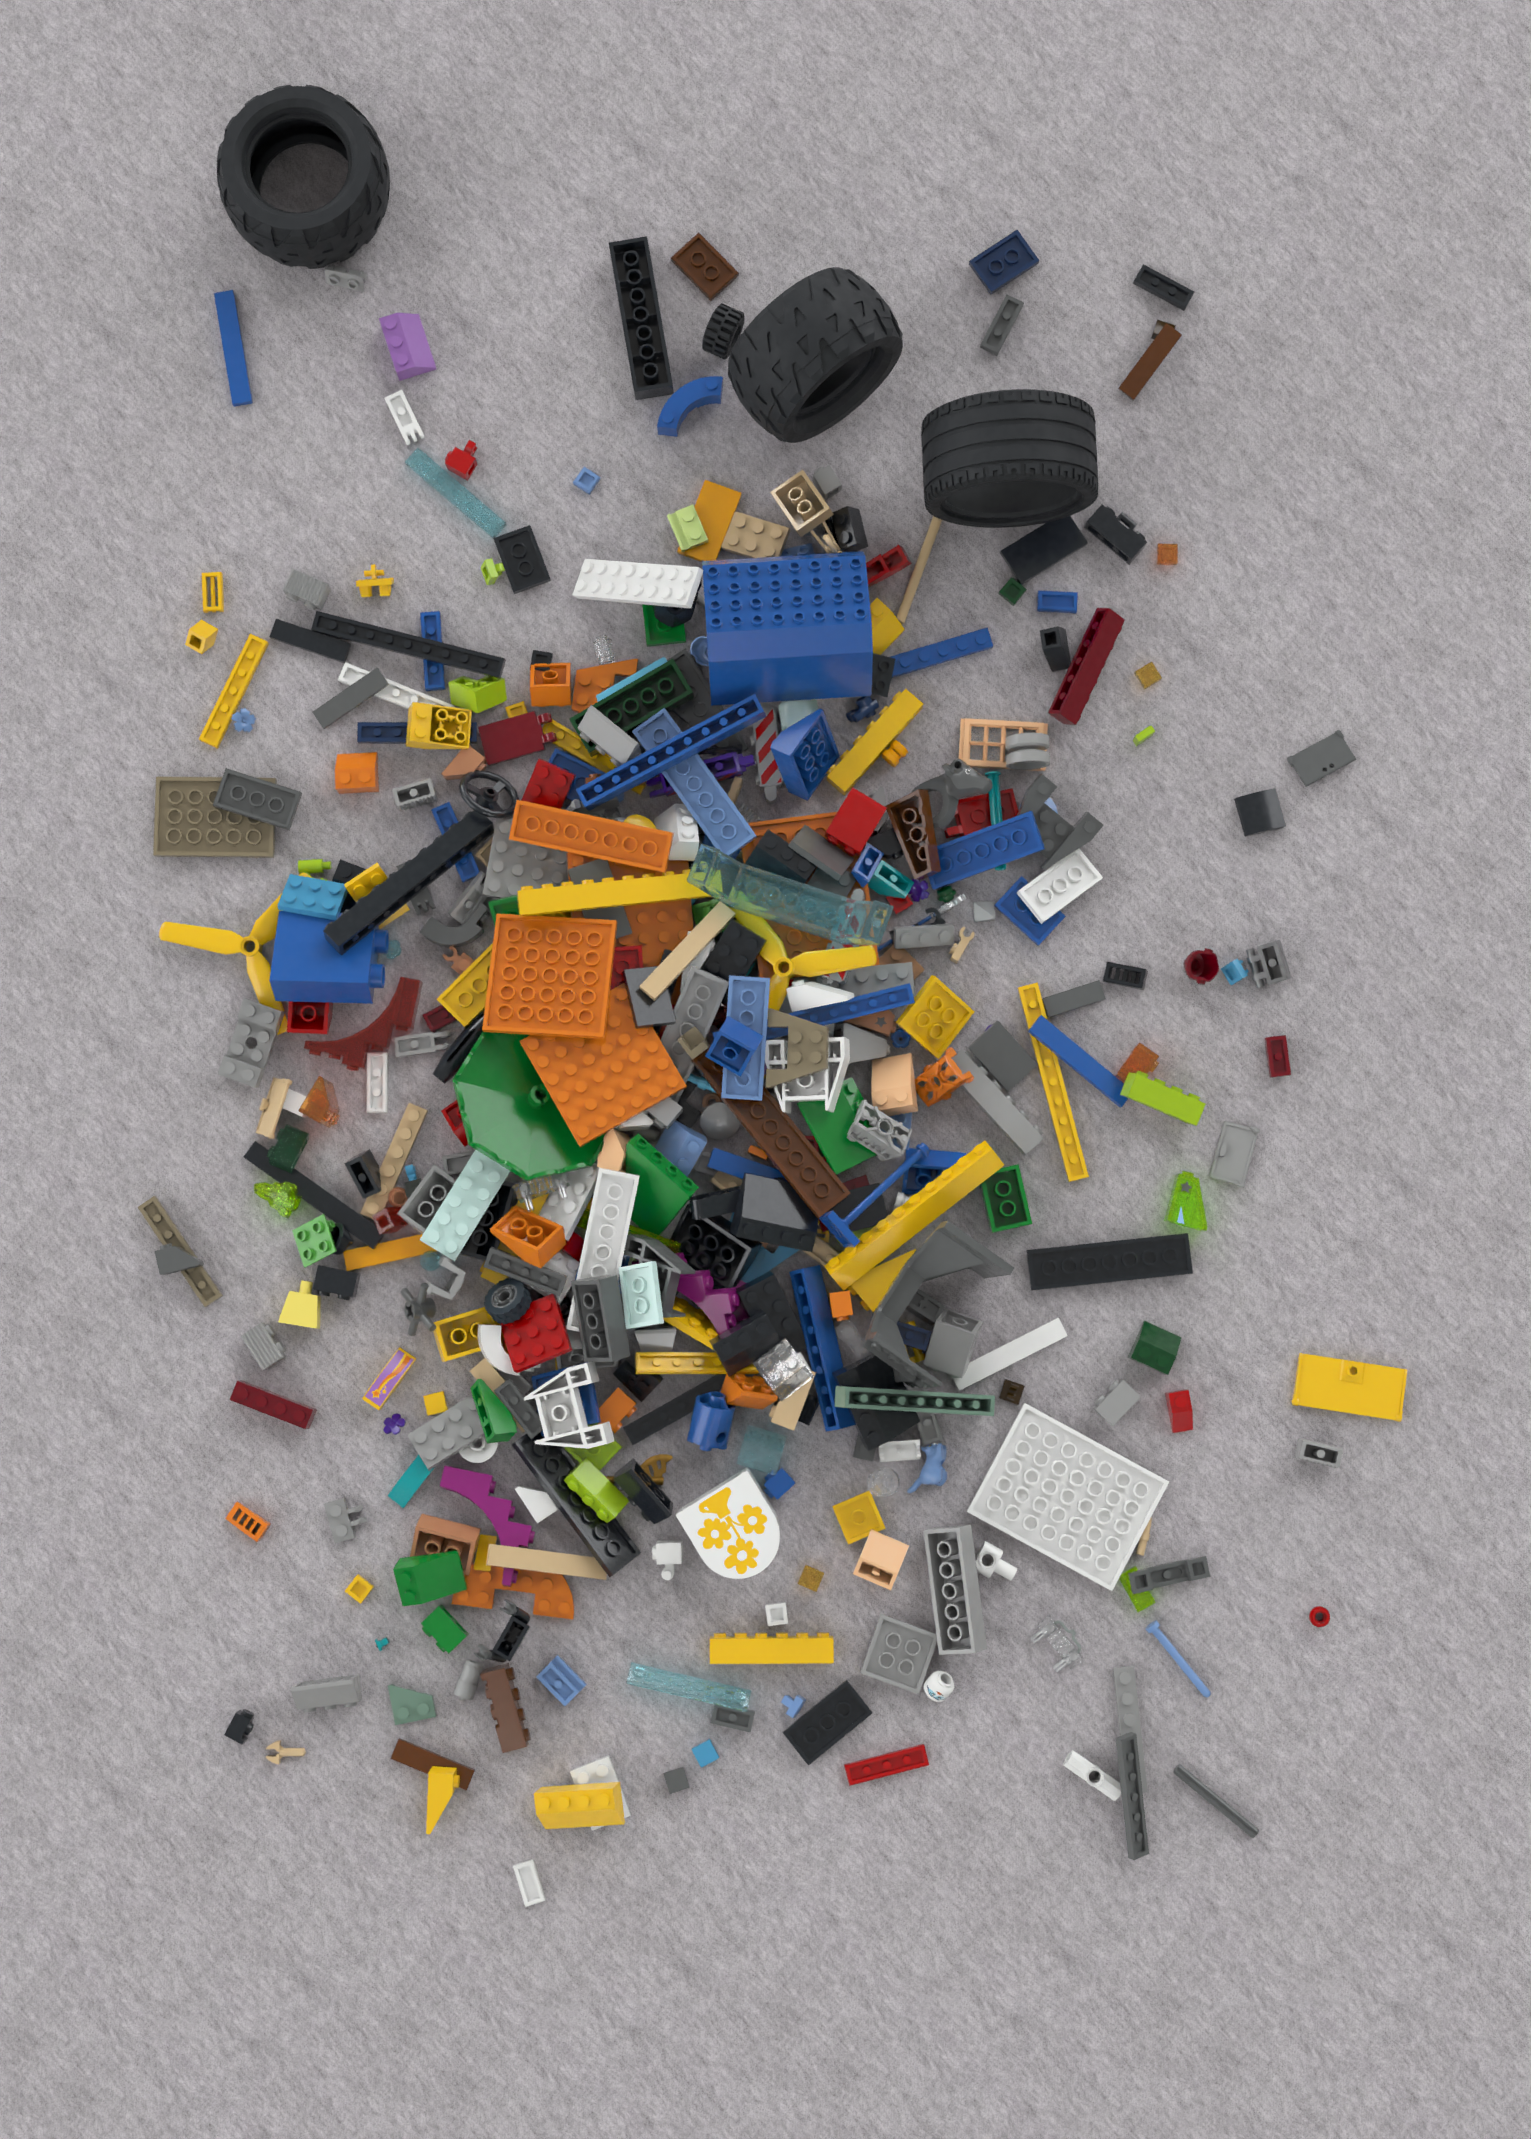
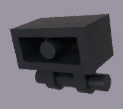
M846 506L832 512L834 515L825 520L841 551L857 552L868 547L859 509Z

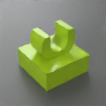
M492 558L484 560L480 567L486 585L494 584L498 576H501L502 572L505 571L503 563L494 565Z

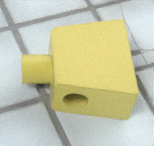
M301 1280L299 1292L289 1291L278 1322L320 1329L321 1297L311 1294L313 1282Z

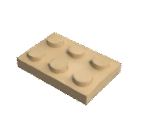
M735 511L721 548L724 551L747 558L778 557L782 554L790 528Z

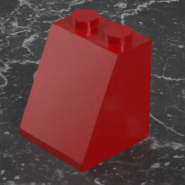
M852 787L824 836L833 845L837 846L839 844L842 846L847 854L859 857L887 808Z

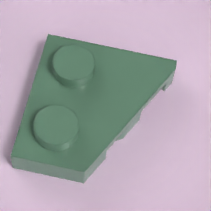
M394 1684L388 1685L395 1725L437 1716L433 1695L405 1689Z

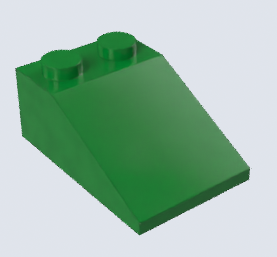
M458 1551L400 1558L393 1568L402 1606L424 1604L467 1590L468 1588Z

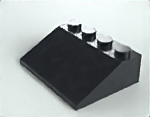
M744 1173L729 1232L740 1238L812 1252L817 1235L818 1218L790 1183Z
M689 1203L666 1247L674 1253L683 1252L687 1264L695 1271L709 1270L710 1276H712L714 1281L713 1289L735 1288L755 1260L763 1243L733 1235L729 1232L732 1222L722 1215L701 1220L692 1219Z
M874 1354L832 1372L838 1386L906 1390L903 1382H895L893 1367ZM848 1408L863 1445L868 1451L887 1443L920 1422L917 1413L911 1411Z

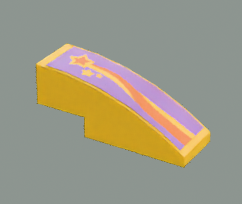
M399 1347L362 1399L377 1410H381L414 1364L416 1358Z

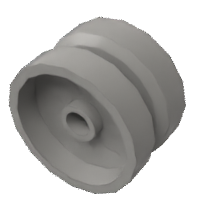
M1020 733L1006 737L1005 749L1011 752L1006 755V767L1014 770H1032L1049 766L1050 754L1044 751L1049 748V736L1043 733Z

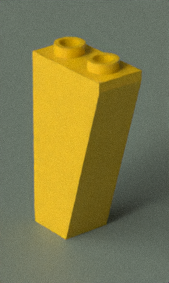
M916 1249L872 1268L847 1288L853 1296L857 1294L862 1299L859 1303L867 1312L869 1310L875 1311L907 1260L915 1253Z

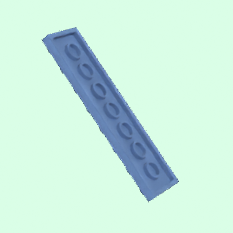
M665 708L632 731L646 751L682 733ZM698 754L662 772L724 860L757 838L754 831Z

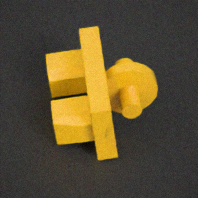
M371 564V570L364 571V577L371 576L372 579L356 581V587H359L361 597H372V586L378 585L380 596H390L394 577L377 578V576H384V570H377L376 564Z

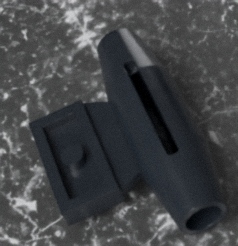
M484 1012L461 1032L446 1050L432 1073L444 1084L456 1075L483 1032Z

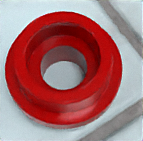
M1322 1606L1314 1607L1309 1613L1310 1622L1316 1627L1326 1626L1330 1621L1329 1611ZM1317 1613L1322 1614L1321 1620L1316 1619Z

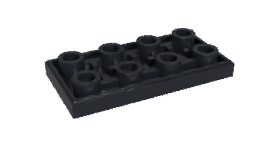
M1069 516L1043 524L1002 549L1000 554L1018 582L1022 585L1083 548L1088 542L1072 517Z

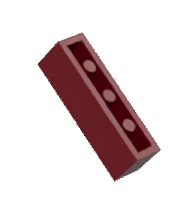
M243 1380L236 1382L230 1397L231 1401L303 1429H310L317 1411L315 1408Z

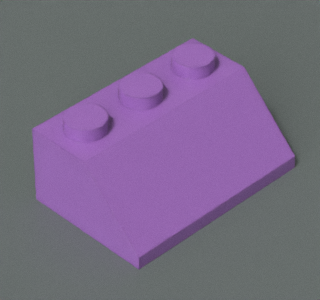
M394 313L379 318L399 381L436 370L419 314Z

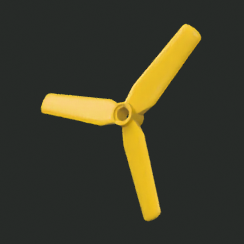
M303 872L299 874V876L312 878L310 875ZM281 895L255 921L250 935L242 937L230 930L173 922H164L161 925L159 931L160 940L225 955L235 953L246 955L247 973L259 1003L284 1011L282 1002L275 1000L269 981L271 967L261 953L263 945L275 939L278 914L281 911L278 910ZM253 941L255 949L252 952H248L246 946L249 942ZM285 1014L277 1035L287 1031Z
M742 891L733 893L726 900L727 906L736 913L735 918L739 923L767 940L759 954L773 965L775 972L770 979L768 1008L780 1010L787 995L786 988H788L789 979L795 975L814 977L876 964V952L871 945L809 951L790 959L782 940ZM787 962L789 964V970L786 973H784L782 971V966L784 963Z

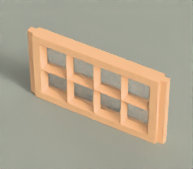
M961 718L958 759L963 760L970 767L1009 769L1006 767V755L1011 752L1005 749V738L1020 733L1047 734L1048 724ZM1046 767L1028 771H1045Z

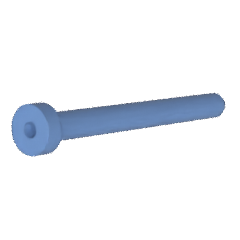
M1157 1620L1151 1622L1145 1630L1149 1634L1153 1633L1200 1693L1206 1698L1211 1695L1209 1689L1158 1628L1160 1624Z

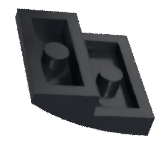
M1275 788L1234 799L1245 837L1261 834L1265 831L1281 829L1286 826Z

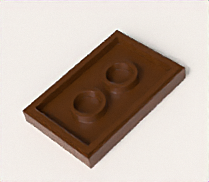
M699 232L671 257V261L710 301L739 276V272Z

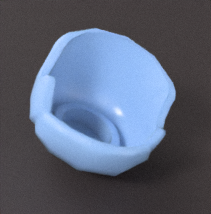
M707 635L695 638L690 647V654L694 656L698 664L709 666Z

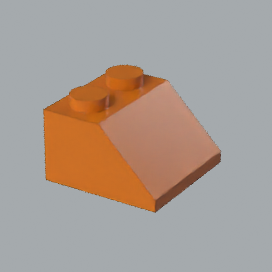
M570 663L531 665L530 695L532 707H562L571 705ZM538 667H549L550 670H548V671H539V670H535V668H538Z
M377 752L337 754L335 788L339 794L379 792Z

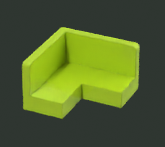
M461 676L449 682L451 704L463 709L472 710V712L477 714L507 700L505 678L502 677L498 679L485 676L474 680Z

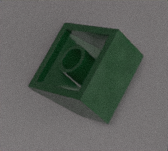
M1144 1321L1127 1358L1164 1375H1168L1176 1359L1181 1337Z

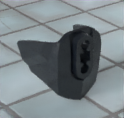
M702 578L691 608L652 605L655 618L672 628L691 620L698 599V591L702 586Z

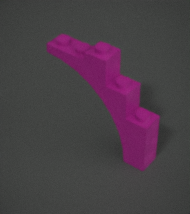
M683 1252L675 1253L678 1257H680L684 1262L687 1263V1260L684 1258ZM634 1259L631 1262L632 1265L638 1264L639 1260ZM709 1270L695 1271V1274H680L677 1291L690 1298L704 1311L713 1323L718 1335L736 1325V1317L733 1312L739 1308L740 1304L736 1288L713 1289L714 1281L712 1276H710Z
M444 1466L440 1487L458 1493L478 1506L492 1522L501 1545L529 1548V1543L533 1544L535 1532L532 1531V1526L509 1521L515 1515L516 1507L513 1506V1501L490 1496V1493L494 1494L496 1488V1481H493V1475ZM504 1567L502 1585L511 1587L512 1583H516L518 1571L513 1568Z

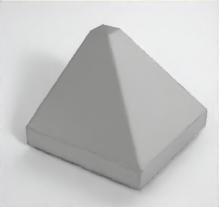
M993 901L973 902L975 922L995 921Z

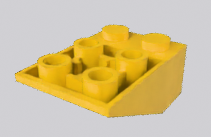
M412 702L408 709L406 747L420 749H469L472 710Z

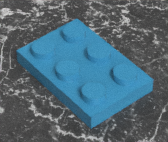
M290 874L279 900L278 910L337 920L348 891L343 883Z

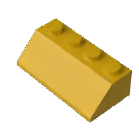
M876 598L870 604L873 653L881 655L905 629L894 613L881 600Z
M620 1782L541 1787L534 1793L536 1815L545 1829L625 1824Z

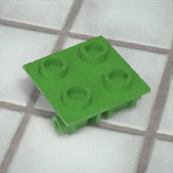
M325 1214L292 1230L304 1268L337 1252L331 1236V1231H333L335 1224L332 1220H326Z

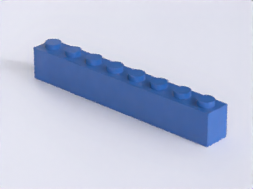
M817 1265L790 1271L811 1369L816 1372L814 1382L825 1430L827 1432L853 1426L855 1424L848 1408L834 1407L835 1389L838 1385L832 1372L843 1368V1362L821 1267Z

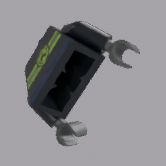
M504 1599L506 1606L504 1608L500 1607V1610L512 1616L493 1650H488L483 1644L478 1645L481 1650L477 1653L474 1652V1655L481 1661L486 1659L496 1662L511 1661L530 1629L528 1625L530 1615L508 1599Z

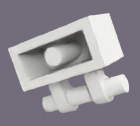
M658 1540L656 1545L652 1547L653 1560H656L657 1565L665 1564L661 1573L664 1580H671L675 1572L674 1564H682V1540Z

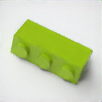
M587 1458L578 1463L564 1479L568 1487L582 1498V1501L590 1506L597 1516L606 1523L614 1519L629 1502Z

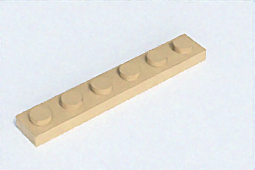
M408 1103L380 1167L381 1191L367 1197L360 1214L380 1222L389 1202L388 1194L397 1184L428 1110Z

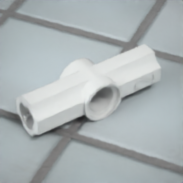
M1074 1750L1068 1753L1063 1766L1113 1801L1120 1797V1782ZM1092 1771H1098V1777L1095 1780L1089 1779V1774Z

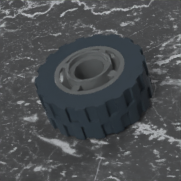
M506 1278L489 1289L488 1294L485 1296L484 1306L497 1323H513L529 1310L530 1303L532 1302L531 1294L521 1281L514 1278Z

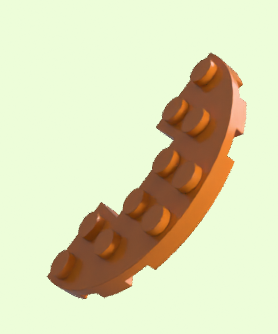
M473 1564L469 1576L464 1575L468 1587L467 1590L453 1594L451 1603L493 1609L495 1589L534 1593L533 1615L574 1619L573 1595L566 1578L561 1574L515 1569L518 1571L517 1581L512 1583L511 1587H506L502 1585L504 1567L491 1566L490 1571L474 1570Z

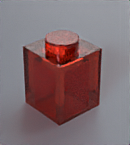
M402 1206L387 1207L372 1216L379 1235L396 1233L409 1225L397 1214Z

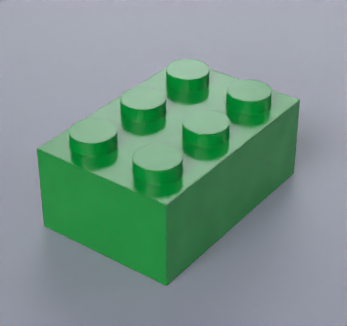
M1019 1164L1000 1168L980 1184L990 1233L1032 1224Z

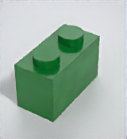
M442 1604L421 1622L423 1632L428 1637L433 1636L437 1641V1647L442 1652L447 1651L448 1654L469 1635Z

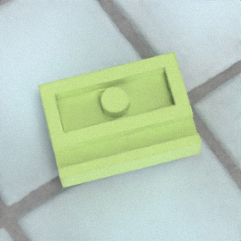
M693 504L667 515L682 553L685 550L708 542Z

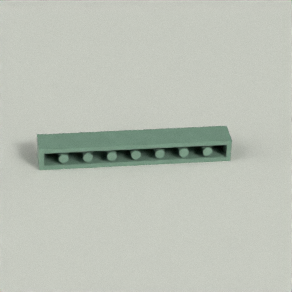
M836 1386L834 1407L994 1416L995 1396Z

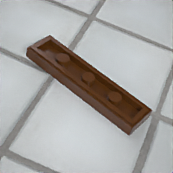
M1166 323L1118 389L1134 401L1182 334Z
M401 1738L398 1739L390 1758L426 1774L429 1773L432 1766L457 1768V1775H460L459 1787L464 1790L468 1789L475 1772L473 1768Z

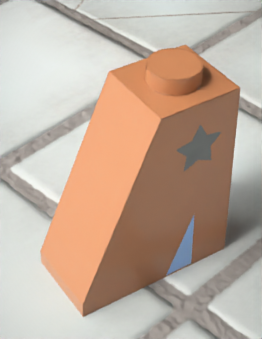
M889 1010L843 1021V1023H848L889 1037L890 1032H895L897 1025L896 1021H894L895 1015Z

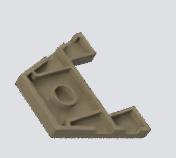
M768 1008V1027L788 1028L787 1069H766V1088L771 1089L777 1085L791 1082L794 1079L828 1069L829 1028Z

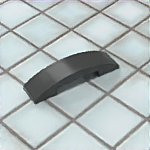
M1206 1556L1174 1561L1128 1573L1132 1594L1184 1581L1211 1577Z

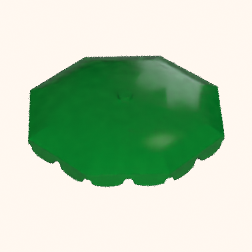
M482 1032L452 1080L468 1145L526 1181L592 1167L598 1154L602 1151L605 1134L579 1147L519 1042L529 1035Z

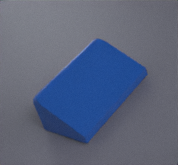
M869 843L865 845L851 871L863 888L870 881L884 853Z

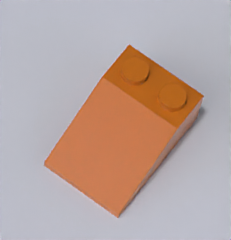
M516 1205L490 1228V1232L522 1260L540 1269L566 1245L563 1226Z

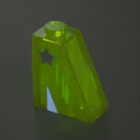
M1182 1171V1174L1178 1173L1175 1176L1164 1221L1199 1231H1207L1199 1178L1194 1177V1173Z

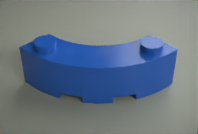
M710 376L699 378L685 384L673 393L660 413L657 424L658 435L677 437L680 426L689 412L696 407L699 408L708 404H721L723 377Z

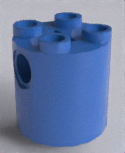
M712 1391L698 1395L695 1399L687 1441L700 1445L699 1448L703 1451H711L712 1448L727 1449L736 1406L727 1405L725 1402L726 1396L720 1392Z

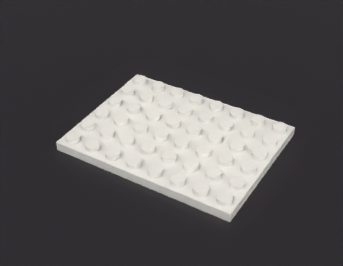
M1023 1403L967 1512L1113 1591L1169 1481Z

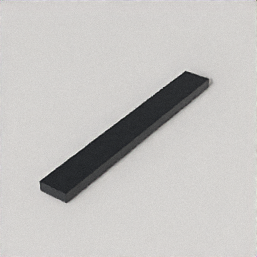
M255 1141L244 1155L245 1159L289 1190L295 1185V1194L334 1222H341L345 1230L372 1249L376 1248L386 1234Z

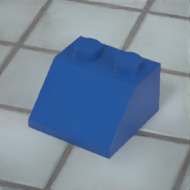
M727 1016L705 1057L741 1077L763 1035Z

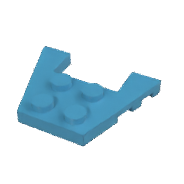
M732 1212L730 1222H732L734 1212ZM761 1246L755 1260L741 1280L745 1283L754 1280L799 1250L779 1246L772 1254Z

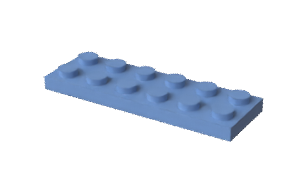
M729 975L727 1016L763 1035V1038L741 1077L723 1067L721 1098L762 1101L770 978Z

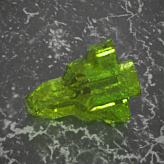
M286 1181L283 1183L275 1182L272 1185L266 1182L254 1184L253 1191L260 1198L267 1200L270 1207L277 1210L279 1215L289 1219L291 1213L298 1209L301 1197L296 1195V1185Z

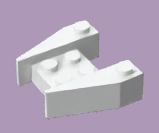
M829 1037L828 1069L774 1087L782 1112L791 1114V1102L825 1101V1110L834 1112L850 1061L849 1039L845 1037ZM766 1040L765 1063L767 1069H787L788 1041Z
M595 1362L569 1367L524 1397V1401L535 1398L545 1437L536 1440L535 1444L589 1449L614 1442L610 1421L588 1427L578 1389L579 1386L599 1381Z

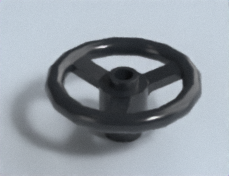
M476 770L468 772L460 780L459 790L462 799L479 814L500 819L514 814L516 800H519L517 791L509 781L500 775L490 771ZM483 778L494 781L496 784L492 788L483 787L479 789L468 782L472 779ZM504 788L512 800L511 806L505 810L497 803L498 794ZM469 793H471V794H473V795L476 796L475 801H474V799L469 795Z

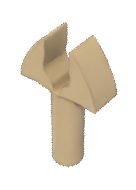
M281 1740L273 1742L266 1748L275 1749L279 1752L275 1756H266L269 1761L275 1764H280L283 1756H305L306 1754L305 1748L282 1747Z

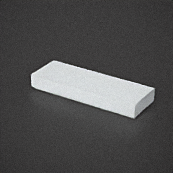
M387 1052L367 1053V1113H388Z

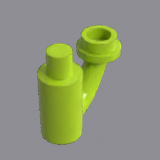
M323 859L298 860L299 874L302 872L308 875L324 873V870L332 869L331 861L324 862Z

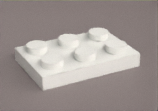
M609 1755L570 1770L575 1785L619 1782ZM621 1788L624 1818L631 1816ZM591 1826V1830L593 1831L603 1826Z

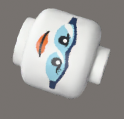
M935 1671L924 1683L926 1695L936 1702L944 1701L954 1690V1682L951 1675L943 1671Z

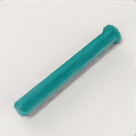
M1000 771L985 773V776L992 781V789L988 792L991 826L1003 821L999 785ZM1006 864L996 867L995 870H1005Z

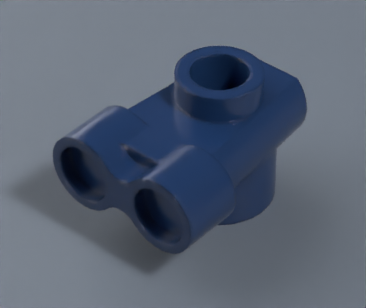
M862 696L855 701L858 707L846 713V717L849 722L857 723L864 719V717L870 718L876 714L875 710L880 706L876 699H871L870 696Z

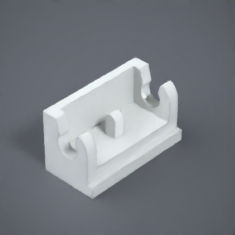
M920 1439L892 1440L878 1446L879 1462L918 1460L921 1458Z

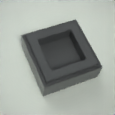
M684 1766L664 1773L669 1794L690 1787Z

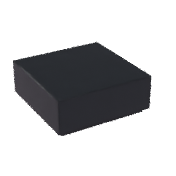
M533 650L531 665L552 663L553 653ZM537 667L535 670L548 671L550 668Z

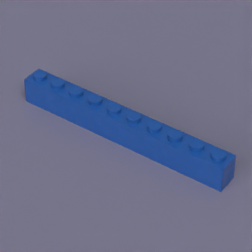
M753 694L577 788L576 791L585 808L591 811L767 716L758 698Z

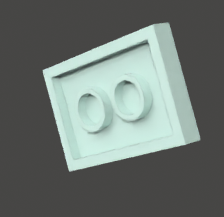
M656 1261L620 1267L619 1276L626 1329L663 1324Z

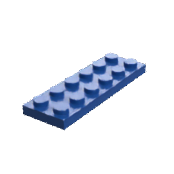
M1033 811L938 845L941 872L928 878L932 890H936L1045 850Z

